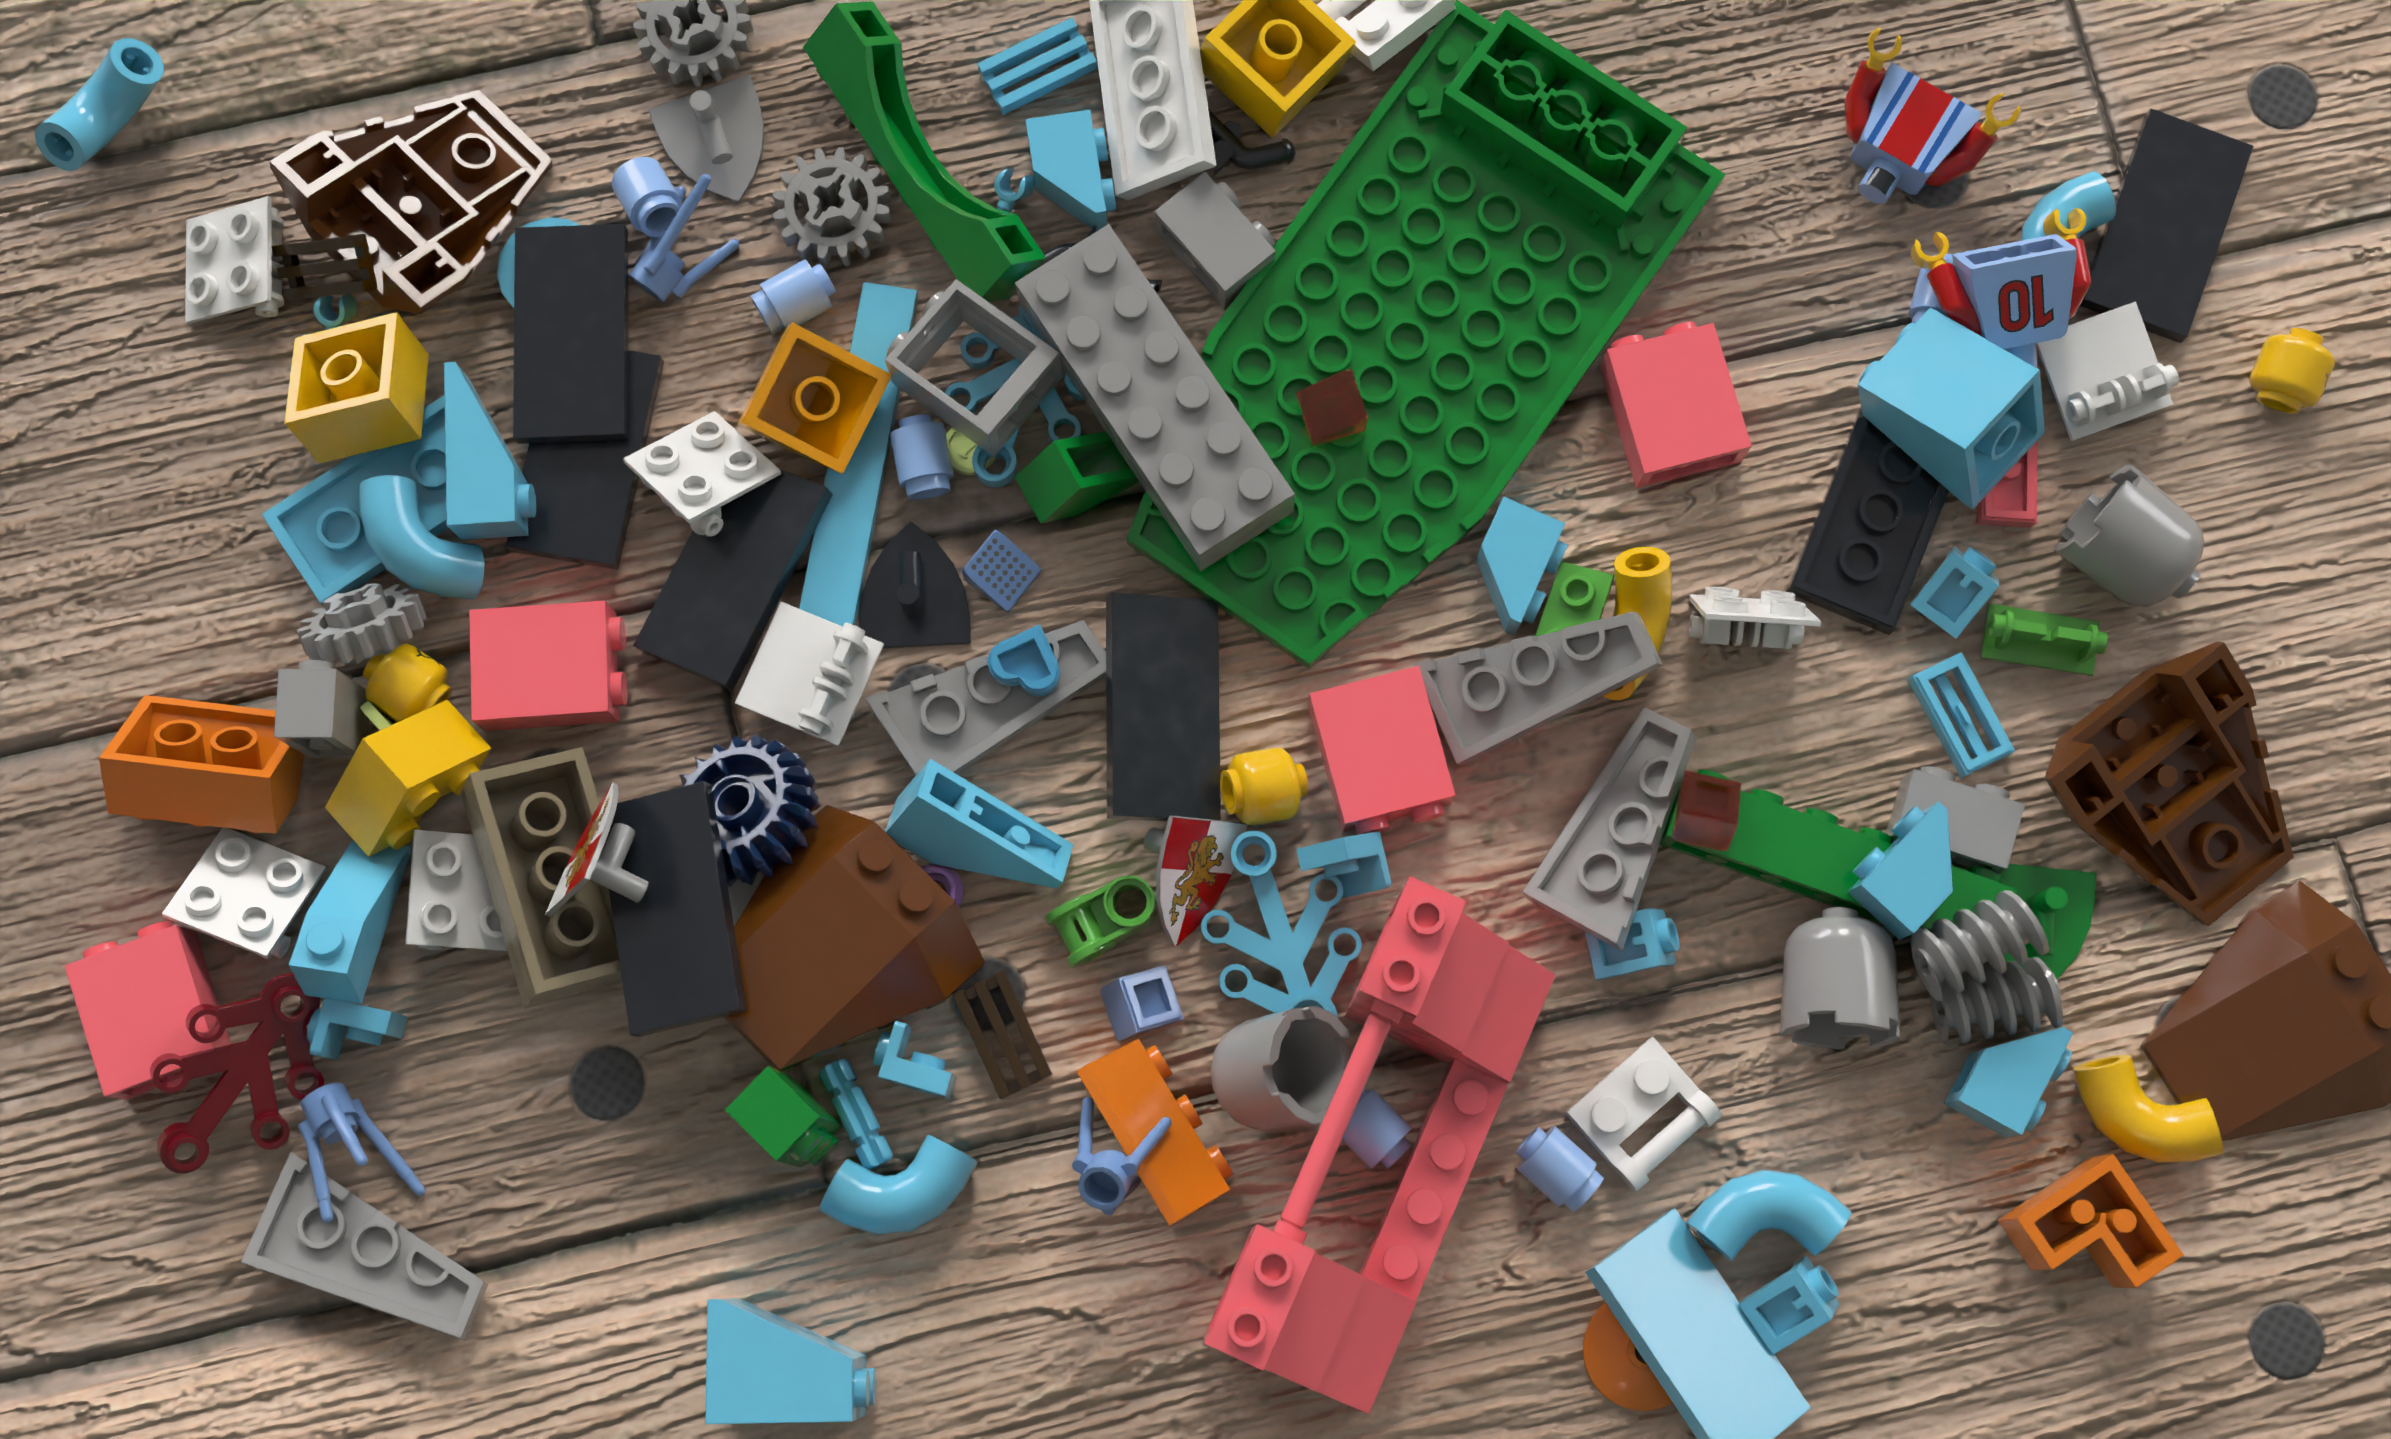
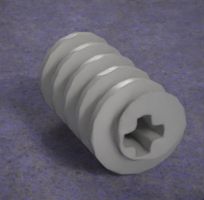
M2009 890L1999 892L1995 896L1994 903L1984 899L1977 902L1973 912L1968 909L1958 910L1953 915L1952 922L1943 918L1936 920L1932 924L1931 932L1926 928H1919L1911 935L1910 941L1912 957L1919 977L1928 992L1938 1001L1943 1000L1940 984L1943 981H1946L1956 993L1964 991L1961 974L1967 971L1978 984L1985 982L1983 964L1986 962L1998 974L2005 973L2007 967L2004 954L2008 952L2018 964L2023 965L2027 963L2028 956L2025 945L2028 943L2042 956L2049 952L2048 940L2038 918L2018 895Z
M2033 957L2028 958L2027 963L2023 964V966L2016 961L2006 962L2007 970L2001 975L1991 965H1983L1986 979L1981 984L1976 983L1967 971L1961 974L1964 991L1961 993H1956L1946 981L1941 982L1943 1000L1938 1001L1930 994L1932 1015L1940 1039L1946 1044L1949 1028H1955L1963 1043L1970 1042L1971 1029L1974 1024L1979 1026L1985 1039H1991L1994 1035L1995 1021L1998 1020L2001 1021L2007 1035H2015L2018 1017L2024 1018L2030 1031H2039L2040 1014L2046 1013L2053 1028L2062 1027L2063 1004L2054 973L2040 958Z

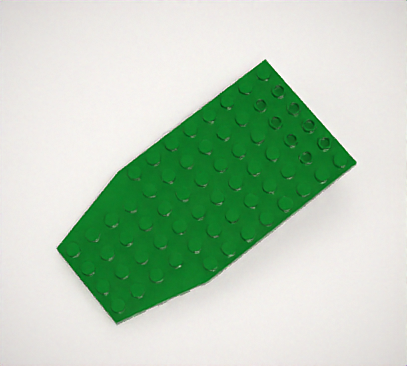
M1455 0L1456 9L1441 19L1273 248L1276 251L1275 259L1248 280L1208 335L1201 358L1295 493L1294 512L1201 572L1146 491L1126 538L1127 544L1206 599L1216 602L1219 608L1308 669L1481 523L1718 189L1726 175L1680 145L1688 128L1687 126L1506 9L1495 24H1493L1466 5Z

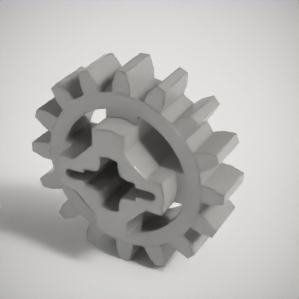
M652 0L651 3L638 2L636 5L639 15L643 19L633 23L634 31L638 39H641L637 43L644 59L651 58L650 63L654 72L658 75L669 68V75L675 84H679L685 74L691 75L695 87L701 86L703 74L710 73L719 82L722 80L720 68L726 64L736 70L740 67L735 52H749L751 49L748 37L745 34L753 32L754 26L750 15L746 14L749 12L746 0ZM717 5L727 13L728 23L723 22L722 17L717 15L715 9ZM660 31L665 32L666 37L669 38L672 45L670 50L660 41Z
M842 147L837 148L833 159H826L821 148L815 149V162L808 164L800 156L797 157L795 162L799 172L796 175L782 172L780 175L783 186L787 191H774L772 196L776 207L780 208L773 213L777 228H785L781 235L787 247L798 243L797 251L803 260H807L816 252L822 267H827L831 257L839 255L844 266H849L850 252L855 250L865 258L870 256L866 242L869 239L883 242L885 239L883 229L878 223L886 224L892 222L890 208L885 206L892 199L888 186H880L883 178L879 168L876 167L867 171L868 165L865 156L862 154L857 155L852 162L847 161L845 150ZM861 188L868 196L867 212L862 210L861 204L857 202L860 198L859 190ZM839 202H840V203L842 204V206H841L840 208H837V206H838V204H839ZM799 203L803 204L805 210L808 211L804 217L806 221L804 227L799 222L797 216ZM828 206L829 208L824 212L823 208Z
M373 583L366 584L360 589L344 594L336 593L323 602L325 608L313 610L312 614L314 617L300 622L302 628L297 630V634L306 656L308 655L310 660L334 662L337 659H341L343 664L355 665L380 654H389L401 645L400 640H407L413 637L411 631L423 628L424 623L422 620L426 619L427 616L418 592L415 593L412 587L402 589L400 584H395L383 590L381 584Z

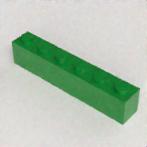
M1699 769L1697 774L1688 772L1683 777L1659 845L1832 907L1854 909L1858 911V916L1882 924L1853 898L1848 891L1859 880L1853 873L1856 866L1876 847L1884 853L1892 845V836L1867 827H1861L1856 832L1837 825L1838 817L1823 810L1806 808L1803 813L1783 806L1784 798L1766 790L1752 789L1750 793L1729 786V778L1713 771ZM1951 865L1953 892L1919 928H1926L1931 932L1932 924L1936 920L1943 918L1952 922L1953 915L1958 910L1968 909L1973 912L1977 902L1984 899L1994 903L1995 896L1999 892L2009 890L2016 894L2017 889L2002 884V876L1994 871L1976 866H1969L1966 871Z

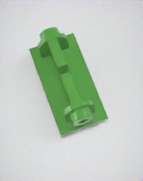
M1561 561L1535 636L1600 620L1615 575Z
M1988 603L1981 658L2093 676L2096 653L2103 654L2105 652L2108 635L2107 632L2099 631L2100 621Z

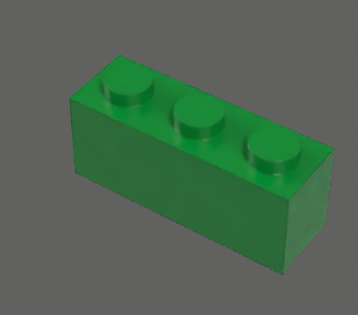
M767 1066L725 1109L778 1162L801 1168L809 1162L816 1166L839 1143L834 1134L842 1125L794 1077L770 1066Z

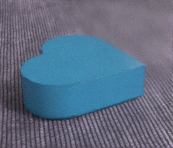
M1040 624L998 643L988 655L987 663L990 674L997 683L1003 686L1013 687L1020 685L1024 692L1029 695L1042 697L1052 693L1060 683L1061 673L1058 662Z

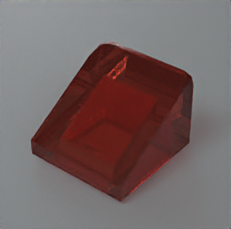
M1352 369L1341 371L1296 392L1313 446L1366 430L1368 417Z
M1685 770L1672 828V839L1701 847L1726 851L1738 826L1741 783Z

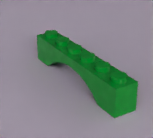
M874 2L836 3L803 46V49L815 65L818 75L827 83L843 107L846 117L855 125L871 149L873 157L883 167L901 194L903 202L911 209L928 234L931 244L942 255L958 281L988 302L1010 299L1017 291L1015 282L1036 270L1045 261V255L1018 215L996 209L974 197L952 178L936 158L920 129L910 102L903 69L902 44Z

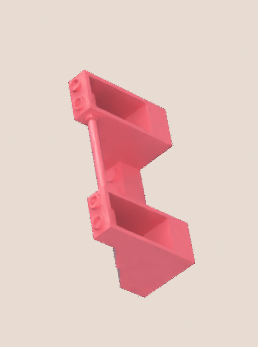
M1409 876L1388 915L1345 1013V1018L1364 1027L1281 1214V1221H1277L1273 1231L1258 1224L1251 1228L1204 1335V1344L1260 1370L1264 1371L1265 1369L1367 1414L1371 1411L1417 1303L1416 1300L1556 976L1510 946L1509 942L1464 914L1463 910L1467 901ZM1389 1037L1447 1063L1448 1067L1359 1273L1304 1246L1307 1233L1302 1231L1301 1228H1304L1385 1039Z

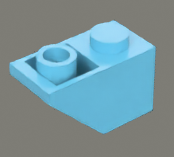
M1090 110L1025 119L1036 191L1091 229L1094 225L1096 231L1106 226L1107 212L1116 211V202L1112 178L1101 179L1099 162L1108 160L1104 128L1093 129Z
M1503 496L1481 545L1476 562L1504 631L1515 635L1522 620L1533 624L1546 593L1536 589L1544 571L1555 575L1568 544L1558 540L1565 526L1564 522Z
M1939 801L1923 811L1917 806L1911 808L1891 830L1898 837L1884 853L1878 847L1874 848L1853 870V873L1859 880L1848 893L1899 940L1914 934L1953 892L1948 810Z
M2061 1027L1969 1053L1944 1104L2005 1138L2022 1135L2024 1130L2032 1131L2044 1113L2046 1102L2040 1098L2049 1080L2056 1081L2070 1061L2072 1052L2066 1047L2073 1032Z

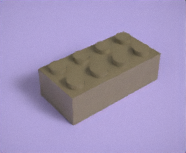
M583 747L469 773L460 793L524 1008L527 1009L622 983L608 888L589 880L551 917L545 915L567 863L600 804Z

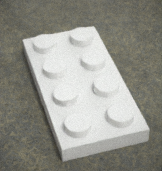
M1089 0L1115 196L1129 201L1215 167L1216 159L1193 0Z

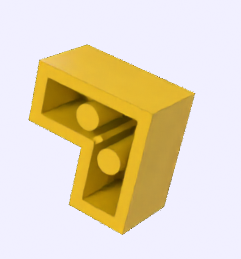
M445 700L363 738L325 809L368 857L390 846L394 850L400 849L413 840L414 830L421 829L418 823L424 812L431 808L440 797L450 792H453L455 795L461 794L460 792L469 773L480 771L479 768L490 752L491 747L448 700Z

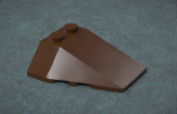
M479 89L415 106L414 114L385 122L381 116L364 120V127L334 135L330 129L315 133L270 161V168L308 235L315 240L366 234L378 289L367 292L383 308L420 314L466 283L552 166V159ZM354 248L325 251L334 260L357 258ZM359 270L346 271L354 280L361 279Z
M2215 642L2140 673L2058 738L2045 775L2046 782L2074 825L2201 924L2207 926L2211 925L2294 858L2278 791L2270 788L2264 758L2269 757L2265 739L2258 738L2251 710V707L2257 706L2253 688L2224 642Z
M826 805L814 815L818 827L803 832L808 847L795 846L790 852L793 865L782 861L774 865L773 878L769 876L763 877L734 926L747 1011L725 1016L724 1018L773 1068L781 1072L846 1045L848 1040L878 1028V1030L888 1027L894 1024L897 1019L925 1007L930 1009L944 1003L985 964L956 902L875 821Z
M2298 881L2248 911L2239 922L2240 926L2220 950L2213 954L2200 976L2188 990L2179 996L2140 1045L2178 1105L2207 1098L2213 1110L2222 1142L2385 1107L2391 1103V974L2357 923L2303 882Z

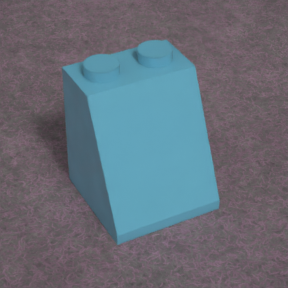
M1931 307L1916 323L1908 324L1901 331L1895 345L1880 361H1874L1868 365L1857 384L1863 416L1971 509L1978 505L2045 433L2040 370Z
M740 1298L707 1300L705 1424L852 1422L866 1416V1407L875 1405L877 1374L875 1368H867V1355Z

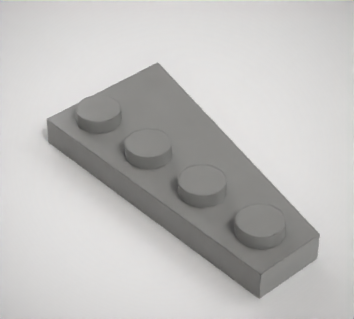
M1643 708L1524 889L1523 894L1530 902L1618 950H1623L1696 742L1691 729L1652 710Z

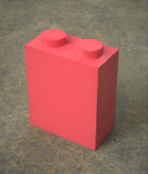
M1683 322L1669 327L1663 332L1664 335L1646 340L1643 339L1642 335L1627 336L1613 342L1611 348L1607 349L1599 367L1636 489L1741 463L1752 447L1714 323L1696 327L1695 322Z
M606 601L469 610L471 720L483 730L496 731L620 722L619 706L627 705L628 701L626 675L624 672H618V651H623L626 648V628L624 619L617 617L616 612Z
M1419 666L1309 693L1307 705L1342 833L1355 829L1357 835L1378 831L1381 833L1390 829L1389 821L1410 815L1412 823H1419L1445 815L1444 806L1451 805L1456 795Z
M164 921L146 926L137 932L138 939L122 945L112 941L87 948L82 952L84 959L65 965L104 1097L128 1100L157 1089L151 1079L150 1068L153 1061L163 1054L173 1053L183 1056L231 1044L226 1028L223 1035L211 1043L196 1041L186 1028V1017L191 1009L201 1004H210L218 1007L219 1003L196 931L173 925L172 921ZM209 1014L201 1016L196 1021L195 1030L198 1032L210 1031L216 1024V1017ZM176 1064L165 1066L160 1071L159 1079L165 1082L175 1080L180 1075L181 1067Z

